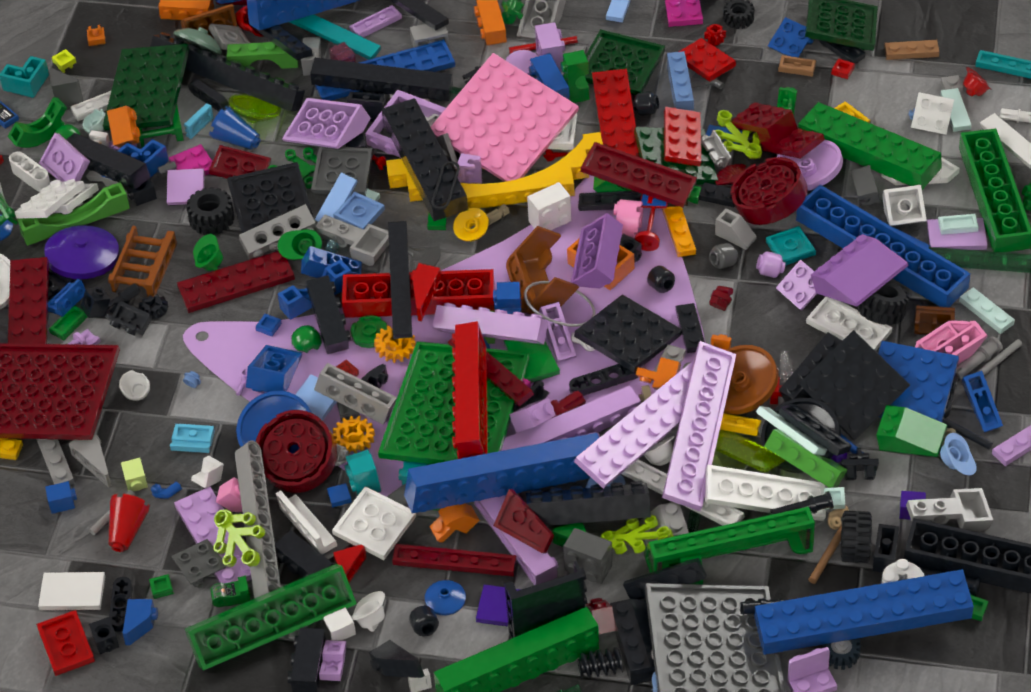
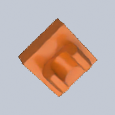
M100 25L95 29H91V26L88 27L87 38L89 46L106 44L104 27L101 28Z
M723 334L712 335L711 345L727 350L731 348L732 338Z

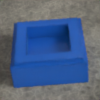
M264 314L255 326L256 331L273 337L281 326L282 321L279 318Z
M346 483L327 488L332 508L352 503Z

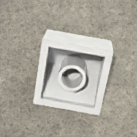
M921 185L886 189L883 191L884 212L890 226L927 221Z

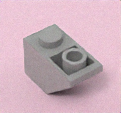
M727 208L715 219V235L745 250L757 239V236L743 217Z

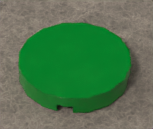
M363 316L359 318V321L352 324L350 329L351 338L360 347L374 348L376 333L380 334L381 328L387 330V323L378 316Z

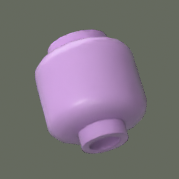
M766 251L763 255H759L756 269H759V273L763 276L776 278L780 273L784 272L785 262H783L780 254Z

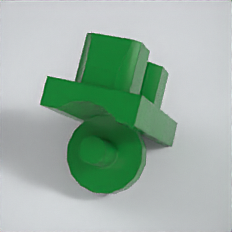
M521 0L502 1L501 5L504 8L502 18L505 24H512L516 20V15L519 19H522L523 13L521 10L524 3Z
M780 87L777 107L792 110L793 115H795L798 90L791 87Z

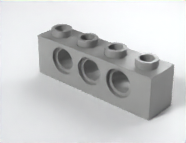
M305 204L240 234L239 240L250 260L263 256L269 250L275 251L278 249V240L281 236H275L274 232L281 231L284 234L296 230L308 229L314 231L316 223ZM293 223L300 225L298 228L290 227ZM263 238L266 242L259 244L257 240Z
M329 363L320 372L314 388L315 391L383 425L391 414L397 398Z

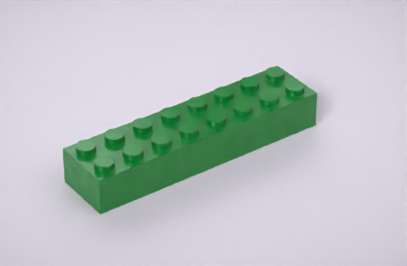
M820 102L798 123L799 129L822 133L825 140L835 143L839 147L843 158L864 167L870 165L871 170L909 186L921 185L923 190L942 169L941 152Z
M997 129L960 133L959 150L993 253L1031 249V227Z
M334 564L189 626L184 630L199 667L202 670H206L322 620L325 616L338 610L352 607L357 603L343 567L339 564Z
M588 607L575 611L435 671L436 692H501L510 687H516L526 680L535 679L540 674L553 671L566 663L574 662L579 658L581 652L588 655L589 651L594 653L598 650V624Z

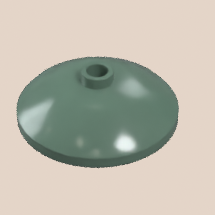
M201 27L198 30L193 28L178 29L173 33L175 37L183 39L187 43L196 44L201 49L211 50L216 55L222 54V50L216 40L207 34V30Z

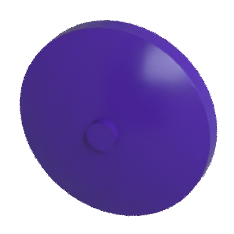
M79 225L62 229L53 234L46 242L44 253L45 257L49 260V268L55 273L71 279H89L103 275L115 266L119 258V245L115 237L108 231L94 226Z

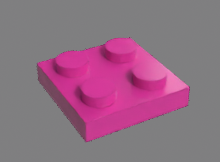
M665 0L669 27L703 24L700 0Z
M201 144L169 157L170 163L175 162L176 170L204 169V176L209 174V169L213 162Z

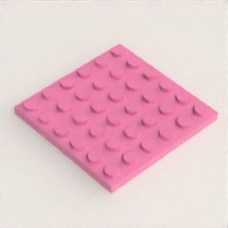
M492 53L432 124L431 129L436 138L448 133L455 151L460 154L480 156L481 167L506 182L523 178L578 112L579 106L495 53Z

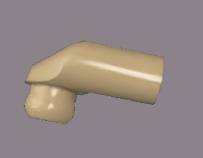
M846 505L845 509H835L828 514L827 523L831 529L836 530L841 526L842 515L845 510H849Z

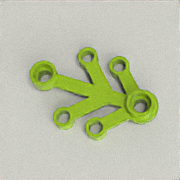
M726 110L719 111L717 115L718 124L726 126L732 133L729 134L722 130H715L721 141L726 139L723 142L729 152L733 150L743 152L750 159L760 158L762 150L759 145L761 143L757 132L753 134L752 143H750L748 137L752 131L742 129L743 132L741 133L731 122L732 114Z
M225 509L219 510L214 516V522L218 527V534L213 549L219 554L225 553L222 562L228 567H233L237 562L236 557L233 556L235 544L243 553L241 560L244 564L253 567L257 566L260 562L259 553L250 549L242 536H254L257 539H261L265 535V529L260 525L244 528H235L233 523L240 522L248 526L253 525L256 517L252 513L246 512L233 515L231 511ZM226 530L229 533L227 544L224 543Z
M652 515L644 520L645 524L640 526L638 518L628 519L626 526L615 532L605 531L600 538L611 541L615 553L620 555L627 551L625 542L633 548L635 553H641L646 549L643 540H660L673 537L674 535L667 526L660 527L655 532H645L658 525L656 516Z

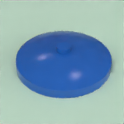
M270 391L257 396L245 406L239 416L237 439L240 447L251 440L256 441L261 428L274 419L276 415L289 410H303L312 413L310 408L300 397L286 391ZM292 445L289 452L292 454L297 452L299 445Z

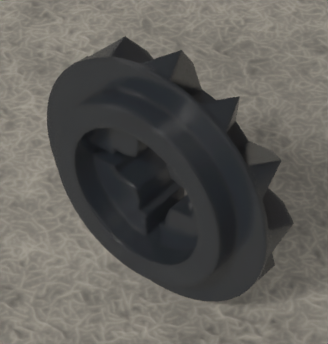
M149 294L148 298H143L142 302L139 303L138 309L153 316L152 319H157L167 312L168 301L165 300L164 296L159 297L156 294L152 297Z

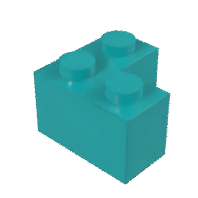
M30 56L23 67L6 64L0 73L3 91L34 98L49 76L46 60Z
M369 450L346 456L347 465H344L347 477H349L352 492L356 491L357 495H359L364 487L377 493L381 492L377 470Z

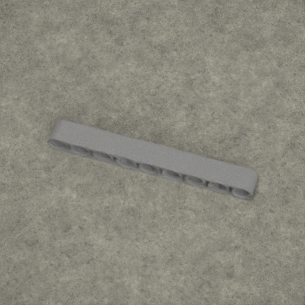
M251 440L236 450L235 461L243 514L250 512L256 517L253 525L248 526L244 523V527L260 525L265 529V535L261 539H257L254 536H246L247 545L250 549L258 552L260 556L259 564L250 567L254 598L281 588L262 452L259 444Z

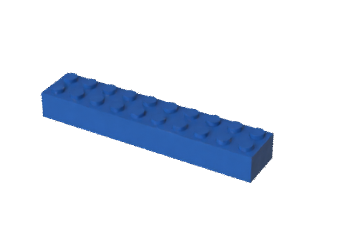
M819 185L806 196L804 202L796 211V221L841 248L848 246L862 234L876 238L908 262L909 266L893 279L939 307L949 308L969 289L971 273L822 185Z
M597 433L410 468L407 473L404 497L413 514L507 495L509 489H513L516 493L589 479L590 476L574 460L597 441L599 436Z
M962 569L755 606L754 618L763 655L970 619L972 618L974 606Z

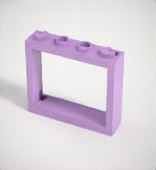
M400 90L395 92L385 106L388 107L415 98L424 116L428 118L433 114L440 116L446 109ZM381 111L365 133L367 145L382 150L387 154L400 157L392 139L379 134L385 127Z

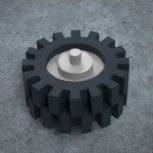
M860 639L822 644V648L828 647L830 650L829 666L831 667L834 664V669L838 670V666H841V670H845L846 665L848 668H851L852 663L855 665L857 659L859 660Z

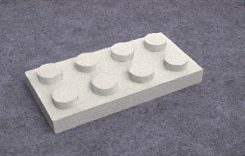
M75 179L63 182L60 180L51 181L49 186L41 189L37 195L32 196L28 202L23 203L15 211L16 218H47L84 189V182L75 181Z
M826 296L806 318V324L826 334L829 332L842 341L854 330L875 351L881 346V342L885 341L892 333L891 326L867 320L860 315L857 309Z

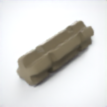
M505 204L486 214L489 219V225L501 219L502 216L504 217L509 214V208Z

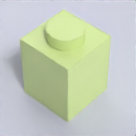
M140 458L121 462L128 491H139L148 488Z

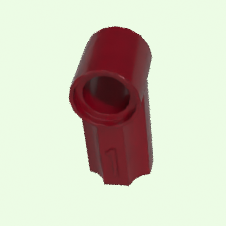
M574 391L560 401H551L556 416L586 404V400L579 391Z

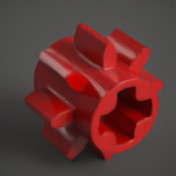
M712 24L706 27L704 39H708V42L713 46L724 43L726 31L722 30V26Z

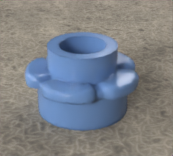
M196 372L184 373L183 382L186 385L196 388L197 385L201 384L200 376Z

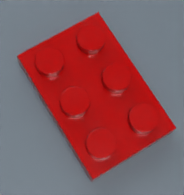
M702 38L678 51H685L687 67L709 82L736 66V60Z
M76 610L36 624L55 676L95 662Z

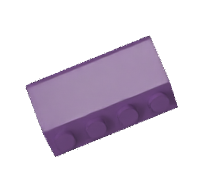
M608 213L581 229L571 283L577 284L579 287L600 289L614 280L623 224Z

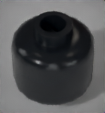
M651 91L636 94L635 100L632 101L633 110L637 111L640 116L655 114L657 109H659L658 96L654 95Z
M659 265L650 270L647 282L657 292L665 293L673 288L675 276L670 270Z
M419 606L409 616V622L418 636H430L439 626L438 618L434 610L429 606Z

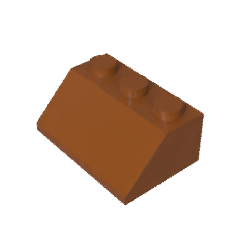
M233 4L180 21L182 29L193 28L198 30L201 27L207 30V34L212 38L214 37L208 29L210 24L237 26Z

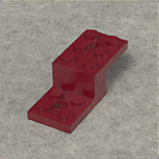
M752 103L749 105V108L737 114V117L731 120L736 128L757 132L763 151L801 159L825 140L822 133L798 129L792 110L771 105Z

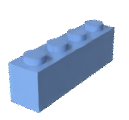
M685 51L667 53V70L674 108L694 111V99Z

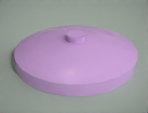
M824 140L801 159L781 154L777 155V157L788 158L797 163L807 183L808 191L830 182L839 173L843 165V157L839 147L828 140Z

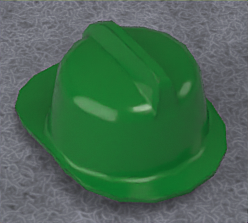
M313 230L289 231L280 237L277 247L283 257L297 260L304 257L310 246L321 249L322 240L320 235Z
M207 234L198 240L193 250L196 267L207 271L218 270L223 260V254L219 248L216 236Z

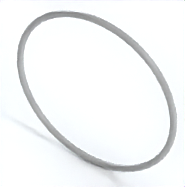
M538 281L526 287L524 299L530 309L537 315H541L542 318L563 326L578 327L584 324H568L555 321L539 313L529 303L527 299L528 289L538 284H549L550 281ZM576 290V293L590 304L593 311L592 317H594L596 314L594 305L584 294Z

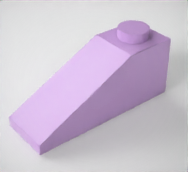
M559 302L540 308L539 313L544 316L566 323ZM544 319L548 322L546 336L557 361L576 357L567 326Z

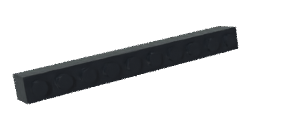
M161 32L158 35H153L150 47L186 43H184L183 39L171 38L170 34ZM188 44L190 49L185 70L290 112L300 110L305 90L300 89L299 85L285 83V80L282 78L270 77L269 73L257 72L254 67L242 66L239 61H229L226 56L214 55L211 50H202L196 44Z

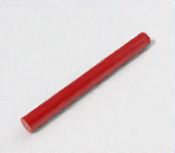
M577 36L560 39L561 41L564 40L565 45L578 43ZM536 43L509 47V54L519 50H536Z

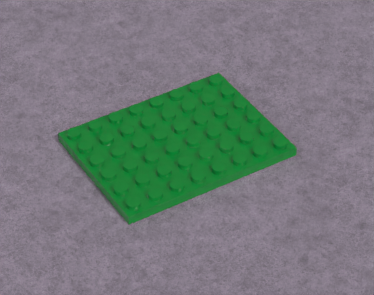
M416 342L378 451L380 459L436 464L458 459V449H454L452 437L455 436L452 422L455 421L452 407L455 406L452 392L455 391L452 377L455 376L452 362H455V359L453 358V347L451 345ZM487 348V352L523 381L529 361L528 352ZM487 378L488 453L502 450L511 420L509 414L513 413L515 403Z

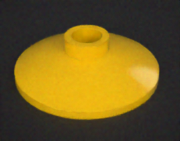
M468 208L467 211L459 213L453 224L455 235L460 240L466 242L481 238L489 226L488 216L479 208Z

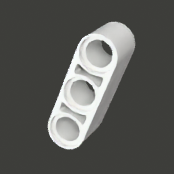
M14 152L9 156L13 174L36 191L40 192L41 189L50 185L48 171L22 152Z

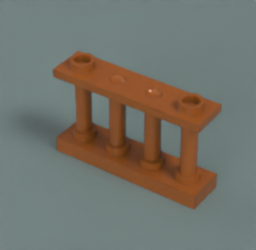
M132 226L130 233L126 235V242L115 268L109 274L108 283L111 284L112 292L117 291L119 284H136L146 289L147 297H149V294L152 297L155 296L177 246L175 232L167 231L165 238L157 239L138 236L136 226ZM137 243L161 246L157 252L134 250ZM131 257L155 260L151 266L129 263ZM125 270L149 273L148 278H145V280L123 277Z

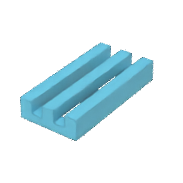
M206 103L184 123V127H186L185 132H187L186 137L192 139L214 118L211 105Z

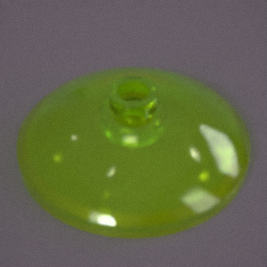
M247 94L232 95L228 101L229 106L239 116L251 123L272 120L281 113L280 107Z

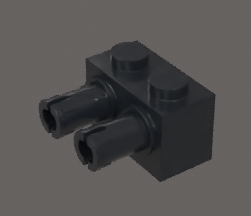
M350 91L347 103L362 105L370 116V121L374 122L381 113V109L385 107V95L383 93L373 94L366 93L365 91Z

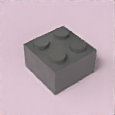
M574 528L564 544L565 570L570 574L574 573L573 561H577L579 567L584 568L587 580L602 584L612 568V542Z

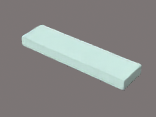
M758 407L757 414L811 453L825 455L828 449L816 443L814 439L802 433L793 424L785 421L782 416L769 407Z

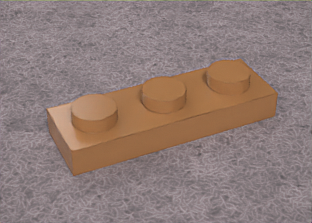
M937 40L890 42L884 45L886 60L939 57Z

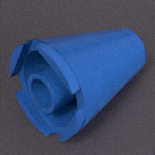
M225 106V111L221 109L212 122L211 126L214 129L213 132H209L210 137L250 150L257 148L261 141L260 134L232 108Z

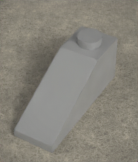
M321 37L303 38V43L312 49L313 56L301 59L303 76L310 75L314 58H321Z
M94 434L92 440H72L69 443L72 456L107 487L112 486L100 444L102 442L100 438Z

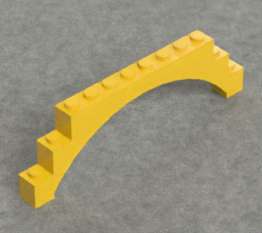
M601 133L583 134V139L565 157L532 175L500 183H460L467 195L468 208L481 209L501 206L503 204L527 202V196L560 182L570 196H575L574 180L590 178L588 174L580 172L581 166L594 142L603 144ZM402 159L387 160L390 189L408 186L410 202L423 200Z

